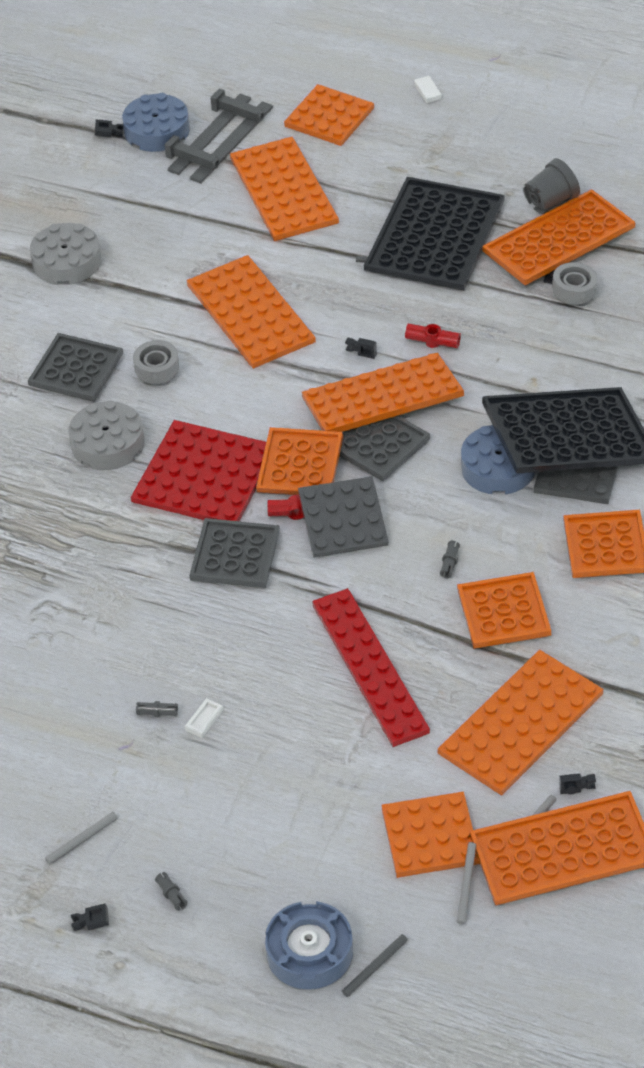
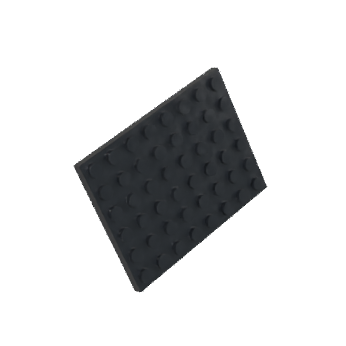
M407 176L366 259L364 270L465 290L482 252V246L485 245L504 203L505 195Z
M622 387L483 396L482 404L516 474L644 464V428Z

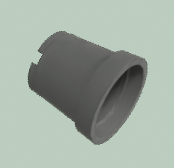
M554 158L545 166L543 171L525 184L523 192L528 203H533L536 206L533 209L543 214L564 201H570L578 197L580 186L570 167L564 161Z

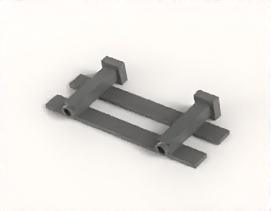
M219 88L210 97L211 109L215 112H218L220 109H223V111L189 146L181 143L179 137L173 135L165 143L166 157L172 159L174 156L178 157L168 167V171L180 175L191 162L199 164L201 166L190 176V180L201 184L218 168L219 164L254 127L264 119L273 108V105L262 101L256 107L248 104L251 97L240 93L234 99L226 96L225 90ZM236 115L245 117L244 121L212 154L203 151Z

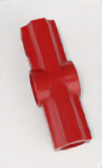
M408 323L405 338L425 342L430 348H435L439 345L458 348L461 333L441 330L437 324H429L425 327Z
M292 495L284 500H267L268 516H288L293 520H300L304 517L299 495Z

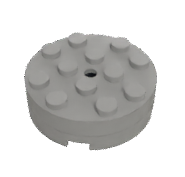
M80 223L51 224L37 233L30 244L33 270L40 279L50 284L58 285V281H69V285L82 282L91 277L100 266L101 253L98 237L94 231Z
M106 401L89 404L73 417L69 425V438L74 457L81 464L83 462L90 464L92 469L113 470L126 466L134 461L133 457L138 452H142L145 439L141 417L132 407L123 403Z

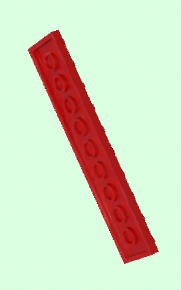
M347 588L313 600L312 604L392 747L430 734L428 724L350 590Z

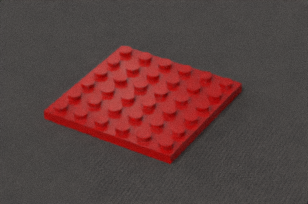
M173 420L131 495V502L201 520L209 518L240 521L256 490L266 442Z

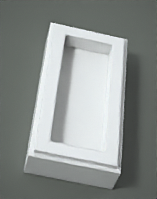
M430 76L414 80V85L426 103L442 99V94Z
M206 698L185 725V731L203 738L224 711L223 705Z

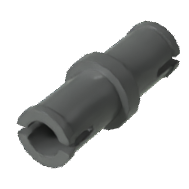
M451 540L447 544L446 553L442 557L441 577H443L444 572V578L452 577L454 565L458 561L457 553L460 548L458 542L456 547H454L456 541Z
M155 701L154 703L137 702L136 704L137 715H154V717L178 715L177 703H160V701Z
M162 872V875L159 873L155 877V882L163 890L164 897L171 901L177 911H180V907L184 909L188 902L179 892L178 885L171 881L166 872Z

